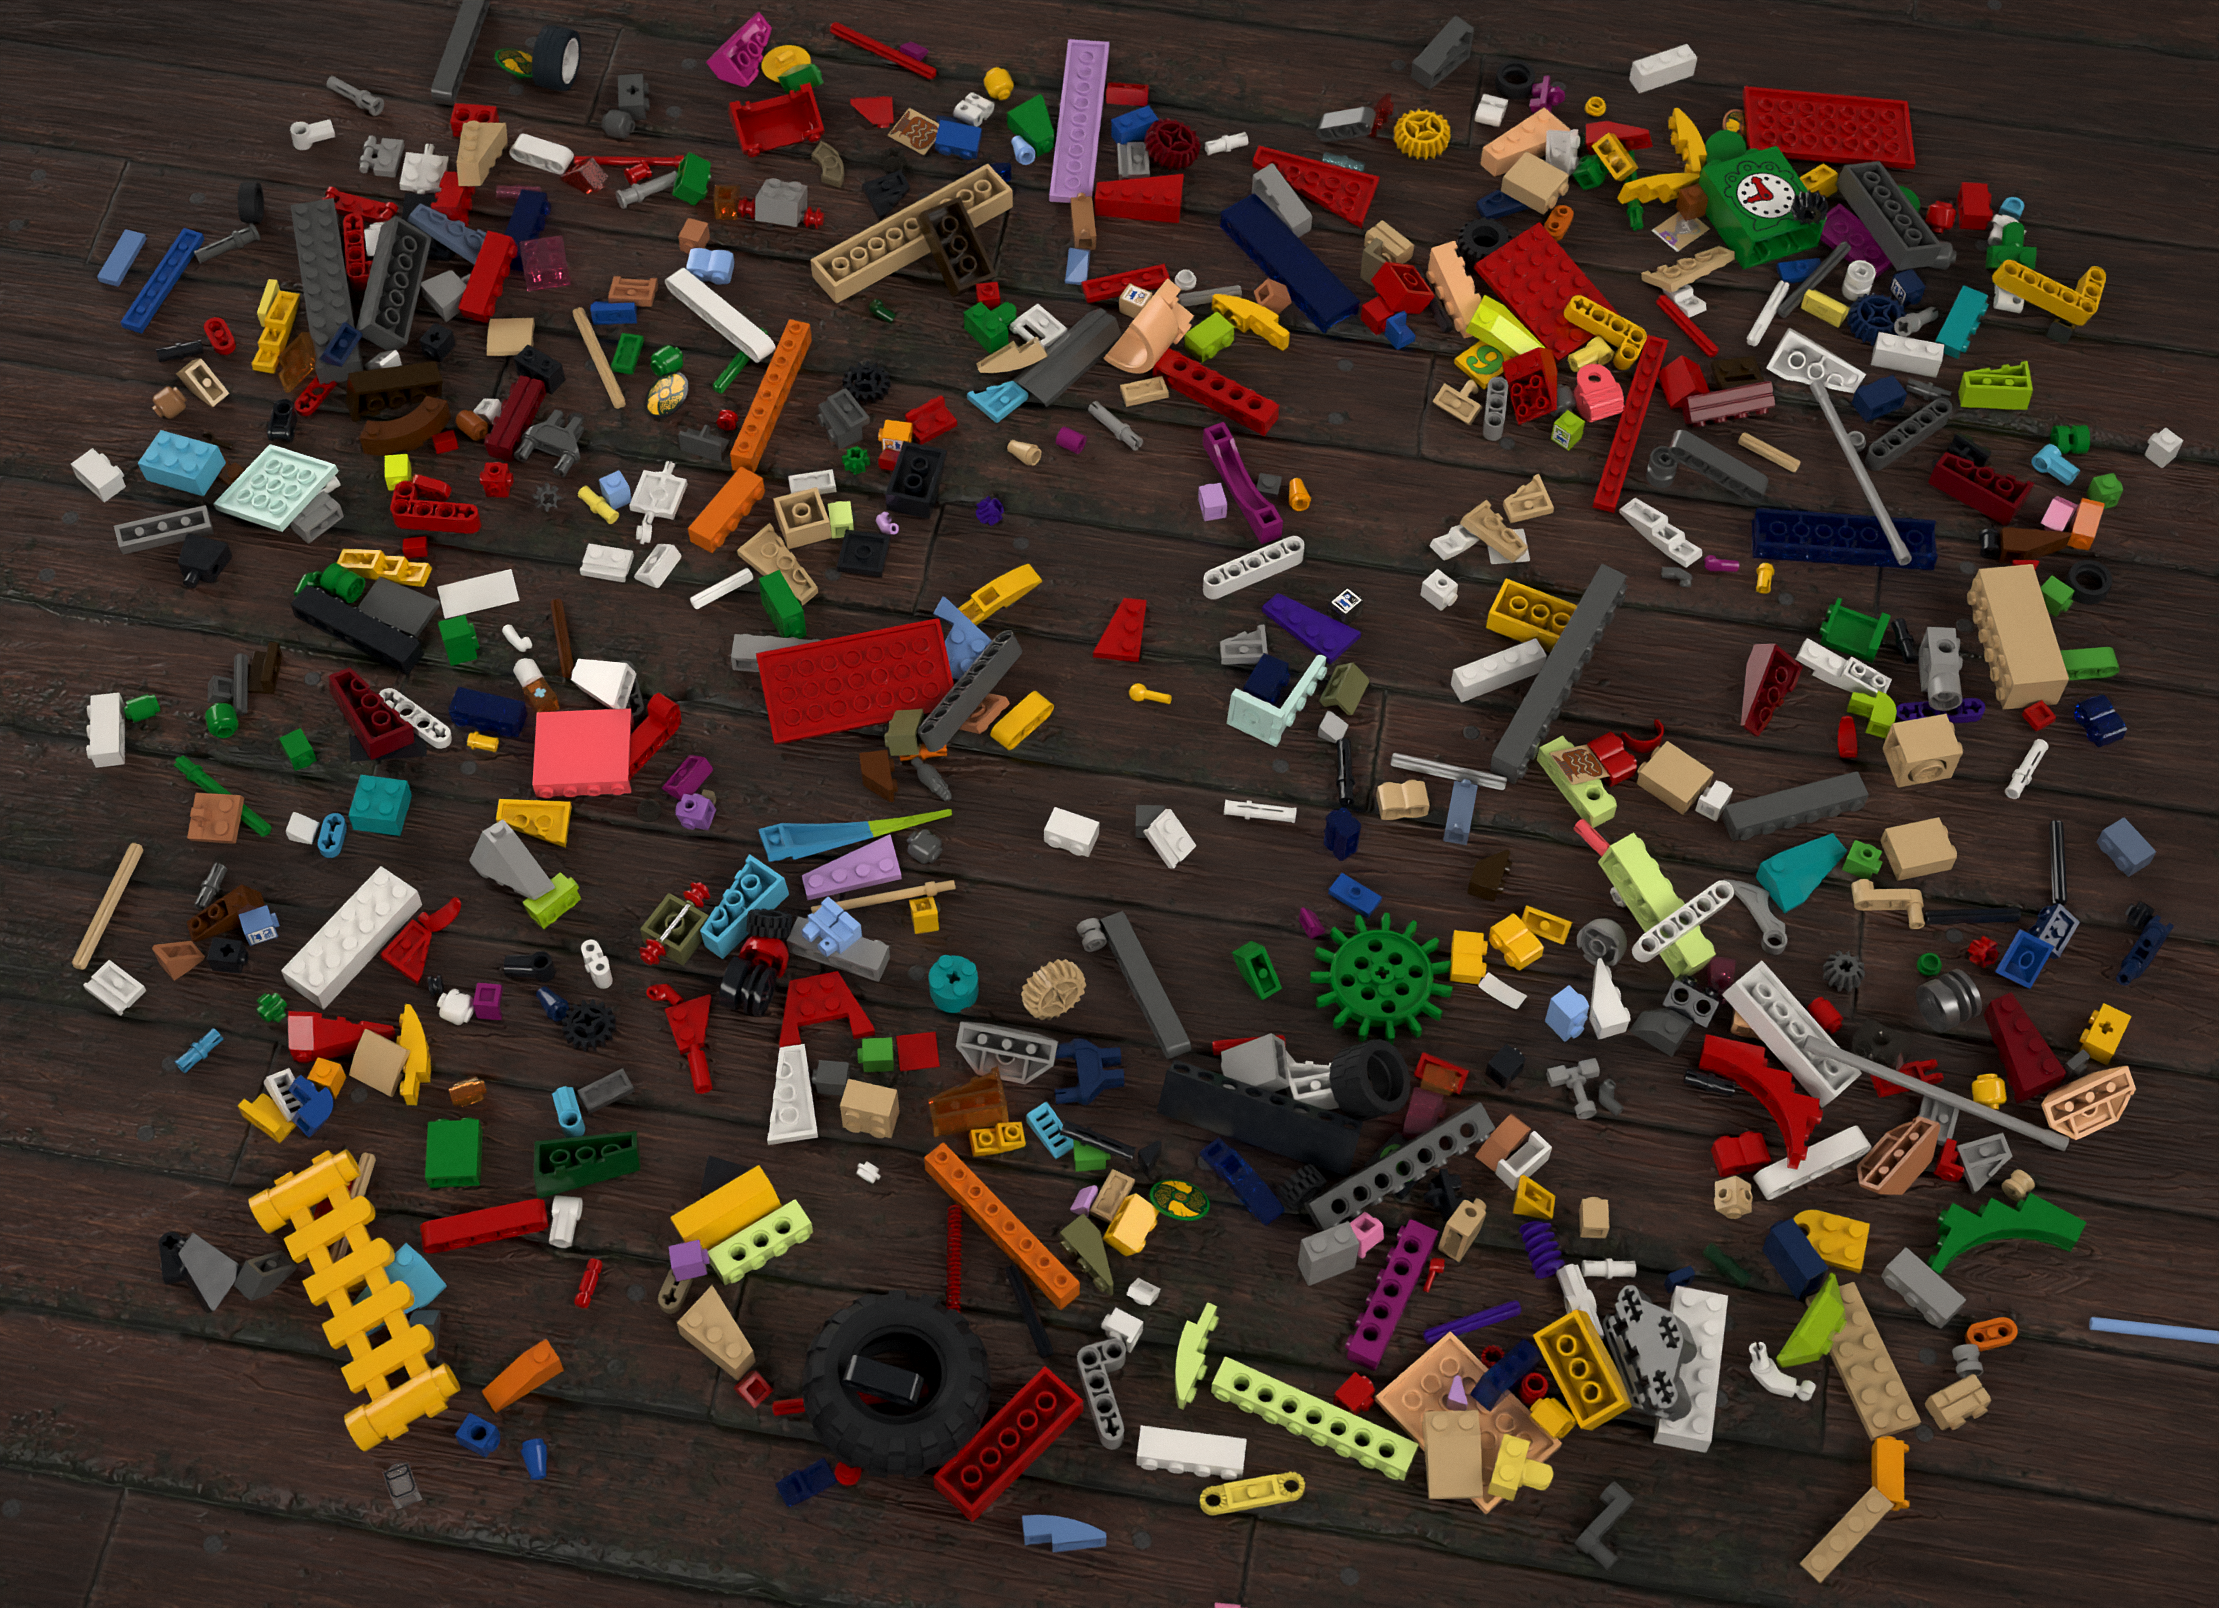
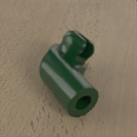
M873 299L869 303V311L890 324L892 323L896 314L884 308L880 299Z

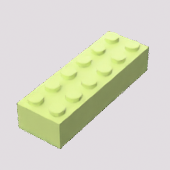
M1635 833L1610 845L1598 861L1645 933L1685 905L1683 900L1676 896L1671 882L1664 878L1659 870L1658 863L1649 856L1644 842L1637 838ZM1679 918L1682 924L1687 925L1685 919ZM1699 925L1659 953L1675 978L1685 974L1692 976L1702 970L1716 955L1712 943L1705 939ZM1660 931L1664 938H1669L1666 932Z

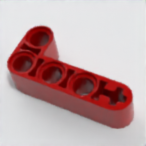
M351 213L345 216L343 220L346 273L350 287L354 291H366L373 260L368 261L364 233L365 226L362 216L357 213Z
M401 481L395 486L390 510L394 523L398 528L467 534L480 530L481 520L476 506L464 503L419 500L415 486L410 481Z
M659 692L653 695L648 703L649 716L631 734L629 780L666 743L681 724L682 718L679 705Z

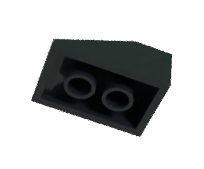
M904 441L885 493L886 509L930 519L938 495L947 450Z

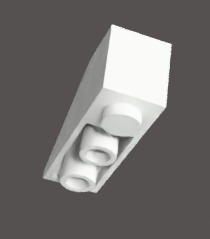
M1602 958L1597 960L1594 971L1589 1016L1598 1040L1626 1032L1628 1023L1631 1020L1628 1009L1623 1007L1620 1001L1621 994L1618 987H1614L1611 981L1612 974L1610 968L1604 965Z

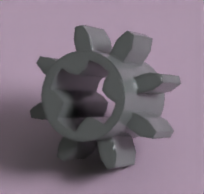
M545 482L543 487L536 485L537 492L532 494V497L538 500L535 506L539 508L543 505L546 512H548L549 507L554 506L557 508V500L562 499L560 495L555 494L558 488L553 486L550 489L548 482ZM545 493L549 495V500H546L543 495Z

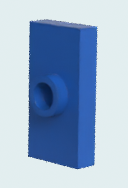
M1819 258L1781 262L1777 264L1776 268L1781 281L1797 283L1804 282L1821 262Z
M1343 873L1340 874L1328 890L1329 895L1367 918L1371 916L1382 901L1380 895Z

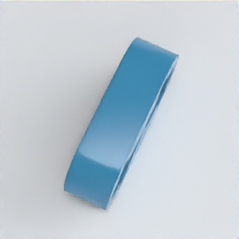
M331 813L323 821L318 839V848L321 855L326 858L337 856L342 849L347 825L341 814ZM335 822H339V825L335 826L333 832L331 826L335 825ZM332 839L334 845H331L329 849H326L325 846H329L330 840Z

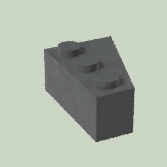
M1455 15L1425 50L1414 59L1411 65V78L1427 89H1432L1470 57L1474 28Z

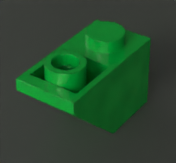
M815 64L796 65L777 77L786 95L791 90H794V93L801 90L800 85L811 83L813 88L824 83L821 78L822 73Z

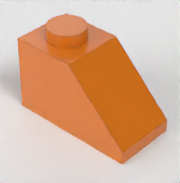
M2085 498L2081 499L2070 524L2069 532L2071 537L2067 546L2089 551L2095 538L2105 503Z

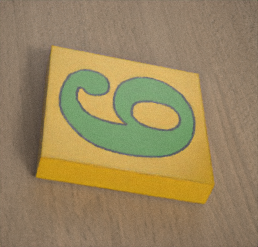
M1480 340L1456 357L1454 364L1485 390L1491 378L1503 377L1505 375L1502 362L1512 358Z

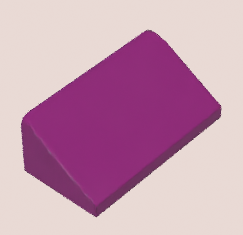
M689 755L664 784L662 789L681 801L683 794H694L713 771V768L705 757Z

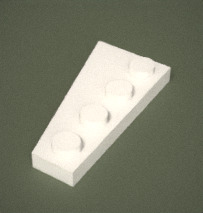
M805 1044L781 1047L779 1050L776 1085L767 1139L768 1145L818 1137Z

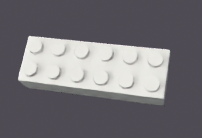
M380 866L281 970L287 985L324 1010L422 906L418 891Z
M1676 1286L1671 1298L1670 1312L1688 1325L1697 1347V1354L1694 1360L1687 1364H1681L1679 1377L1683 1380L1690 1397L1692 1408L1685 1418L1674 1422L1657 1417L1653 1443L1707 1452L1712 1440L1728 1302L1727 1295Z

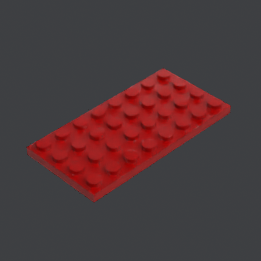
M1745 86L1743 89L1748 150L1756 148L1761 151L1777 146L1784 157L1790 159L1845 164L1880 161L1884 167L1912 170L1915 166L1908 101Z
M940 618L756 653L774 745L889 723L893 719L895 710L923 709L924 716L930 715L954 686Z

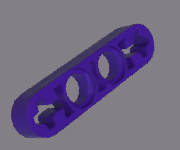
M1977 698L1962 699V703L1954 709L1957 714L1954 716L1947 714L1949 722L1965 723L1979 721L1985 712V704ZM1929 701L1903 703L1896 708L1895 723L1925 718L1926 716L1922 713V710L1925 709L1931 710L1934 716L1947 713L1930 707Z

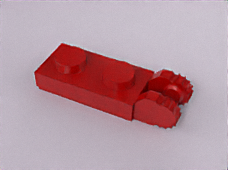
M1935 1059L1922 1062L1914 1061L1890 1067L1893 1070L1931 1085L1944 1080L1942 1073L1924 1075V1072L1933 1070L1938 1066ZM1872 1074L1870 1075L1879 1098L1910 1091V1089Z

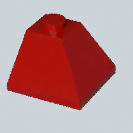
M892 96L850 98V104L872 124H877V128L890 127L889 123H894Z

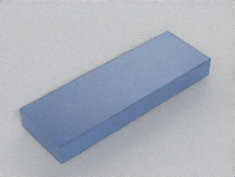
M125 229L97 276L99 282L119 287L147 240L145 234Z

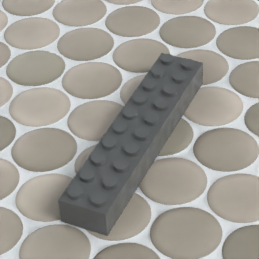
M334 198L290 205L315 370L320 385L323 383L329 384L330 381H336V383L348 380V373L363 371L359 341L342 367L319 360L344 321L356 329L339 217Z
M1601 564L1495 749L1491 759V773L1506 777L1507 781L1514 785L1518 778H1524L1529 768L1527 765L1530 759L1534 760L1539 751L1538 746L1541 739L1545 740L1551 729L1549 726L1552 720H1557L1561 712L1562 702H1567L1572 693L1571 687L1573 683L1579 681L1583 673L1584 663L1588 664L1590 662L1595 644H1600L1605 634L1603 631L1606 625L1610 626L1615 617L1616 607H1621L1628 585L1625 584L1627 575Z

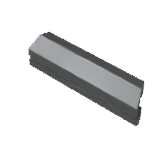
M1102 308L1087 313L1046 350L1047 357L1026 367L1012 381L1024 390L1031 392L1039 402L1048 407L1105 356L1120 339L1121 332L1116 318L1107 314Z

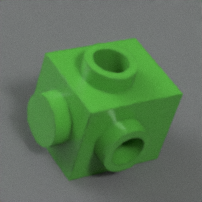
M2111 473L2094 477L2086 494L2089 500L2105 503L2104 509L2111 508L2117 505L2123 492V486L2117 480L2115 474Z
M1855 840L1842 870L1859 878L1870 880L1872 874L1877 875L1883 861H1880L1879 858L1882 851L1876 849L1873 845Z

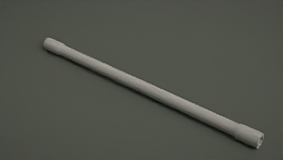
M1814 381L1811 383L1810 389L1816 401L1820 404L1884 530L1900 565L1908 564L1911 562L1912 557L1905 543L1901 540L1837 415L1822 381Z
M1808 1035L1806 1037L1803 1049L1823 1057H1829L2039 1140L2043 1144L2058 1150L2065 1151L2068 1146L2069 1137L2032 1125L1832 1046L1830 1043Z

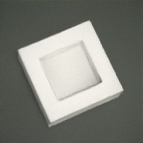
M1137 1278L1130 1285L1127 1295L1141 1305L1150 1306L1158 1298L1161 1289Z

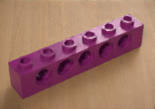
M1409 1219L1406 1227L1401 1226L1396 1237L1399 1243L1396 1248L1391 1247L1386 1258L1389 1264L1386 1270L1381 1268L1376 1279V1283L1379 1284L1376 1292L1371 1290L1365 1303L1368 1305L1366 1313L1361 1312L1355 1324L1358 1330L1355 1335L1350 1334L1346 1342L1345 1349H1348L1346 1359L1374 1372L1376 1371L1436 1242L1437 1230L1412 1219ZM1411 1247L1416 1250V1253H1408L1405 1251V1248ZM1403 1269L1406 1274L1398 1275L1394 1270ZM1391 1290L1396 1293V1296L1389 1297L1384 1292ZM1381 1312L1386 1315V1318L1379 1319L1374 1316V1313ZM1366 1334H1371L1376 1339L1373 1341H1368L1363 1336Z

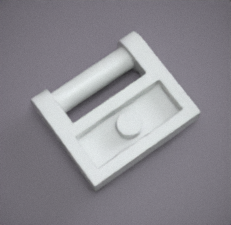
M1036 304L1015 319L1009 326L1011 332L1018 334L1028 342L1035 338L1023 328L1024 325H1028L1043 338L1040 342L1045 350L1067 332V328L1039 304Z

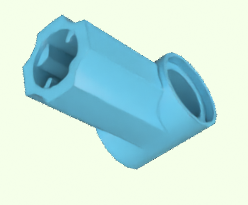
M2047 444L2031 461L2037 471L2040 473L2049 472L2065 485H2070L2080 472L2077 467L2061 457L2060 450L2053 444Z
M566 1086L558 1088L552 1093L563 1134L566 1138L581 1137L585 1132V1125L573 1087ZM571 1122H576L575 1124L568 1126V1124H570Z

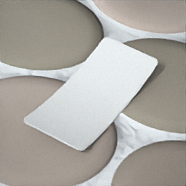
M1487 973L1478 985L1489 995L1514 1009H1518L1527 997V995L1506 985L1491 973Z

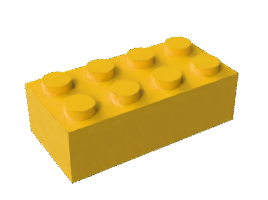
M1506 578L1489 611L1486 628L1523 643L1536 638L1542 649L1551 653L1578 605Z
M1575 1309L1533 1334L1581 1429L1593 1430L1632 1407L1622 1378L1586 1311Z

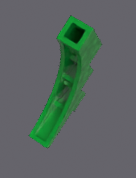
M2029 1193L2025 1200L2020 1198L2015 1209L1991 1198L1987 1206L1981 1204L1976 1215L1952 1203L1948 1211L1942 1210L1937 1220V1223L1941 1224L1937 1231V1234L1941 1235L1936 1245L1939 1252L1937 1256L1932 1254L1926 1265L1940 1276L1944 1268L1957 1256L1972 1247L1989 1241L2010 1238L2035 1240L2071 1252L2078 1241L2086 1221L2032 1193Z

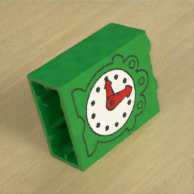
M1777 146L1761 151L1752 148L1745 151L1740 157L1722 162L1719 159L1710 161L1701 169L1698 184L1709 198L1705 214L1727 247L1734 251L1735 258L1743 270L1818 246L1827 217H1825V220H1820L1819 224L1811 223L1810 227L1808 223L1801 225L1799 220L1794 221L1791 212L1794 196H1799L1800 191L1807 193L1808 190Z

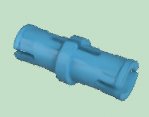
M212 1028L197 1043L193 1042L190 1045L191 1048L176 1060L175 1064L186 1074L198 1061L207 1058V1053L224 1040L223 1037Z

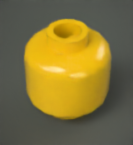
M996 67L986 73L984 85L989 96L994 99L999 98V100L1008 98L1014 88L1008 71Z
M1997 1074L1979 1075L1977 1080L1972 1083L1974 1102L1994 1110H1999V1105L2006 1102L2005 1082L2003 1079L1997 1078Z

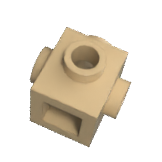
M1737 1176L1715 1182V1210L1724 1214L1729 1219H1738L1741 1215L1752 1212L1751 1202L1753 1197L1751 1184Z

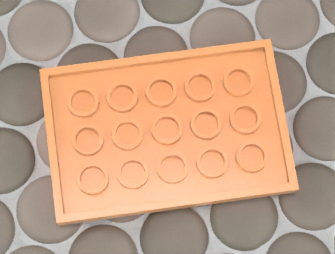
M1450 1331L1375 1396V1402L1424 1451L1422 1429L1424 1413L1454 1411L1448 1409L1446 1403L1454 1376H1460L1468 1404L1466 1410H1478L1481 1435L1483 1497L1470 1499L1487 1514L1504 1499L1487 1493L1504 1433L1530 1441L1526 1458L1542 1463L1555 1453L1562 1443L1558 1439L1550 1437L1531 1419V1412Z

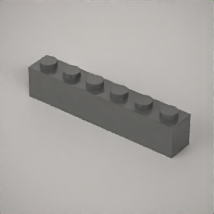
M1858 771L1726 805L1722 820L1732 841L1739 839L1748 840L1758 834H1770L1781 828L1790 829L1800 823H1812L1819 818L1827 816L1835 817L1849 810L1858 811L1864 807L1869 794Z

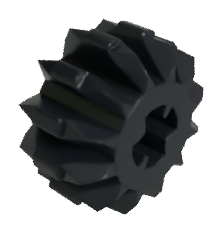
M1810 189L1807 193L1800 191L1799 196H1794L1791 205L1794 221L1799 220L1801 225L1808 223L1809 227L1811 223L1819 224L1820 220H1825L1828 211L1825 195H1820L1819 190L1814 193Z

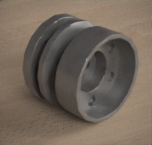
M1954 969L1947 974L1939 976L1938 980L1934 979L1922 984L1916 990V1001L1923 1018L1931 1028L1939 1033L1958 1026L1959 1022H1966L1970 1018L1980 1015L1982 1011L1980 994L1975 984L1965 972L1959 969Z

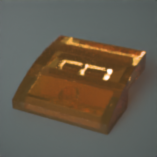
M302 332L278 356L283 369L278 375L286 393H290L315 368V349L309 332Z

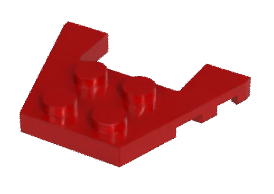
M838 971L789 981L779 1050L781 1047L801 1044L798 1027L845 1017L849 1018L853 1039L875 1035L874 1026Z

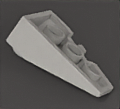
M504 820L482 831L469 860L470 864L482 877L486 879L490 877L502 886L504 884L508 885L515 892L532 900H536L555 888L534 857Z

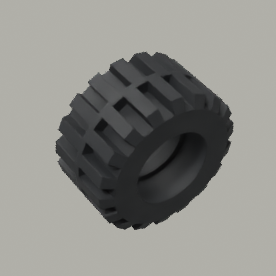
M1481 217L1480 220L1475 218L1472 219V222H1466L1465 227L1462 226L1457 242L1458 248L1456 249L1457 257H1462L1465 262L1464 269H1469L1470 273H1478L1474 269L1477 262L1511 241L1512 235L1511 232H1508L1507 226H1502V222H1495V219L1492 218L1488 220L1486 217Z

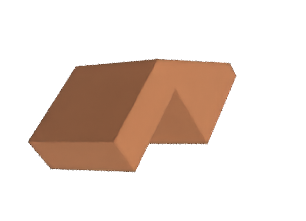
M1510 1114L1490 1135L1491 1137L1485 1141L1475 1157L1496 1172L1498 1162L1501 1159L1506 1160L1511 1151L1519 1148L1531 1128L1513 1114Z

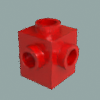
M485 462L484 471L480 472L479 480L480 485L484 487L486 497H509L510 486H513L514 475L510 473L507 463Z

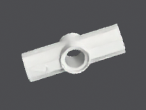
M1570 1264L1557 1270L1556 1274L1564 1293V1305L1567 1314L1575 1309L1586 1311L1600 1338L1603 1339L1604 1333L1596 1314V1301L1591 1290H1587L1579 1266Z

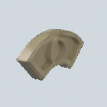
M820 141L812 153L811 159L822 168L821 182L840 188L844 180V164L839 157V153L833 147Z

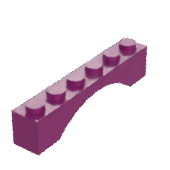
M1221 422L1205 428L1203 431V447L1261 545L1282 537L1283 520L1274 505L1268 502L1253 484L1240 458L1234 438L1225 423Z

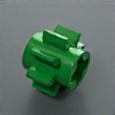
M858 446L850 449L847 448V455L842 456L845 471H850L854 475L866 472L865 465H870V457L867 456V450H862Z
M264 993L257 1000L259 1007L256 1009V1012L265 1022L269 1023L273 1020L279 1023L287 1015L284 1012L287 1004L277 993L273 995Z

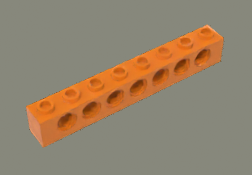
M789 319L730 453L732 470L737 471L740 467H743L755 473L811 344L810 324Z
M944 1142L924 1157L926 1172L958 1205L962 1206V1209L1015 1264L1019 1265V1268L1060 1311L1080 1295V1282Z

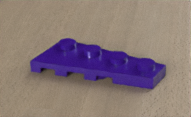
M1279 593L1262 606L1264 614L1315 654L1327 657L1326 662L1329 665L1361 637L1360 631Z

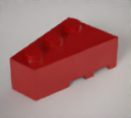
M444 171L439 184L441 192H436L435 198L438 200L436 203L432 202L431 208L445 214L447 219L451 221L459 220L466 223L465 227H468V211L472 210L471 195L475 194V186H459L458 173Z

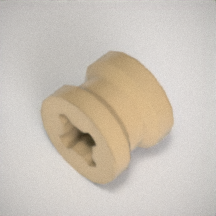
M2018 1169L2011 1174V1179H2007L2002 1183L2004 1193L2010 1199L2019 1202L2020 1198L2024 1199L2025 1193L2031 1192L2035 1187L2033 1179L2026 1172Z

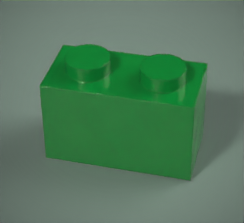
M688 152L679 163L672 195L694 206L700 199L704 200L708 192L706 185L712 174L709 172L711 162Z
M465 615L438 622L450 666L478 659L475 650L480 648L473 623L467 622Z

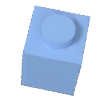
M620 470L599 479L602 496L614 510L631 502L629 485Z

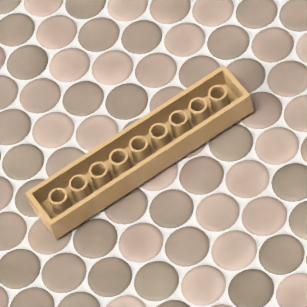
M986 164L811 259L812 277L837 304L931 252L916 220L921 212L960 197L975 228L1013 207L1012 189L989 164Z

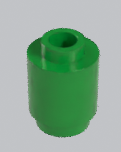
M145 694L126 701L127 706L123 707L127 719H133L134 723L154 717L156 713L161 712L155 694Z

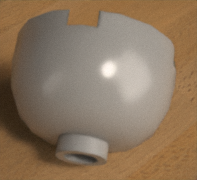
M1607 918L1595 919L1579 931L1577 946L1578 948L1582 947V950L1585 952L1583 957L1592 965L1596 966L1597 960L1602 958L1605 966H1614L1621 960L1627 949V937L1620 925L1613 920Z

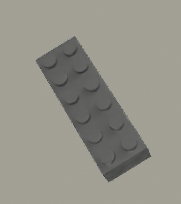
M1881 162L1844 165L1836 187L1897 270L1933 266L1942 245Z
M397 216L381 225L356 328L363 333L361 337L387 351H397L407 345L432 238L427 233Z

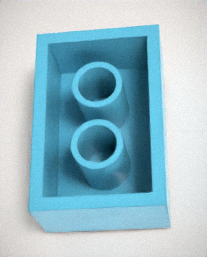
M163 430L159 431L138 462L147 481L203 497L226 464L218 446Z

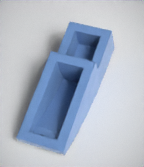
M1022 1516L1025 1545L1052 1542L1053 1552L1106 1546V1532L1092 1525L1059 1516Z

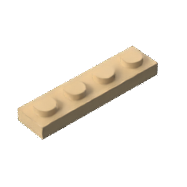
M1873 1486L1801 1561L1800 1566L1821 1584L1892 1509L1894 1504Z

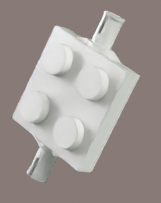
M429 144L425 145L424 154L406 152L400 180V190L412 191L416 194H436V192H441L439 184L444 171L448 170L449 157L433 155L434 146L430 144V147Z
M667 461L662 472L643 470L630 502V511L644 513L645 516L642 522H646L648 525L652 524L654 517L674 520L687 487V479L672 475L675 467L673 462L669 463Z

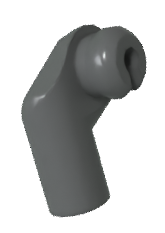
M1606 1079L1598 1088L1599 1102L1617 1117L1624 1107L1614 1099L1615 1082L1611 1079Z

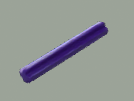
M1517 1300L1427 1329L1424 1331L1423 1337L1427 1345L1437 1343L1450 1331L1455 1336L1518 1316L1521 1314V1306Z

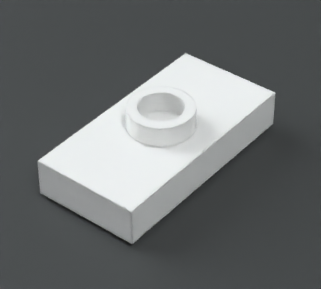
M833 469L788 476L791 494L815 487L818 488L819 494L836 492Z

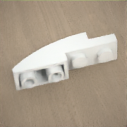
M1808 638L1803 642L1796 657L1797 661L1814 670L1813 676L1849 692L1865 693L1871 697H1876L1878 691L1886 694L1892 679L1857 659L1851 657L1847 661Z

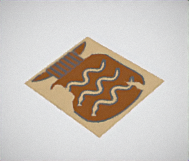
M909 108L887 136L925 155L936 141L939 123Z
M1587 744L1549 753L1572 785L1610 776Z

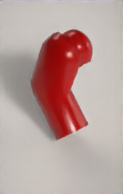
M668 984L649 986L646 990L647 997L654 1001L668 1000L673 1006L684 1001Z

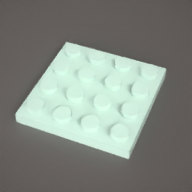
M270 444L215 501L214 506L217 511L283 532L339 471L335 464Z

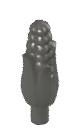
M915 757L911 763L917 769L920 781L932 792L940 796L941 799L950 801L952 794L938 771L932 765L924 764L919 757Z

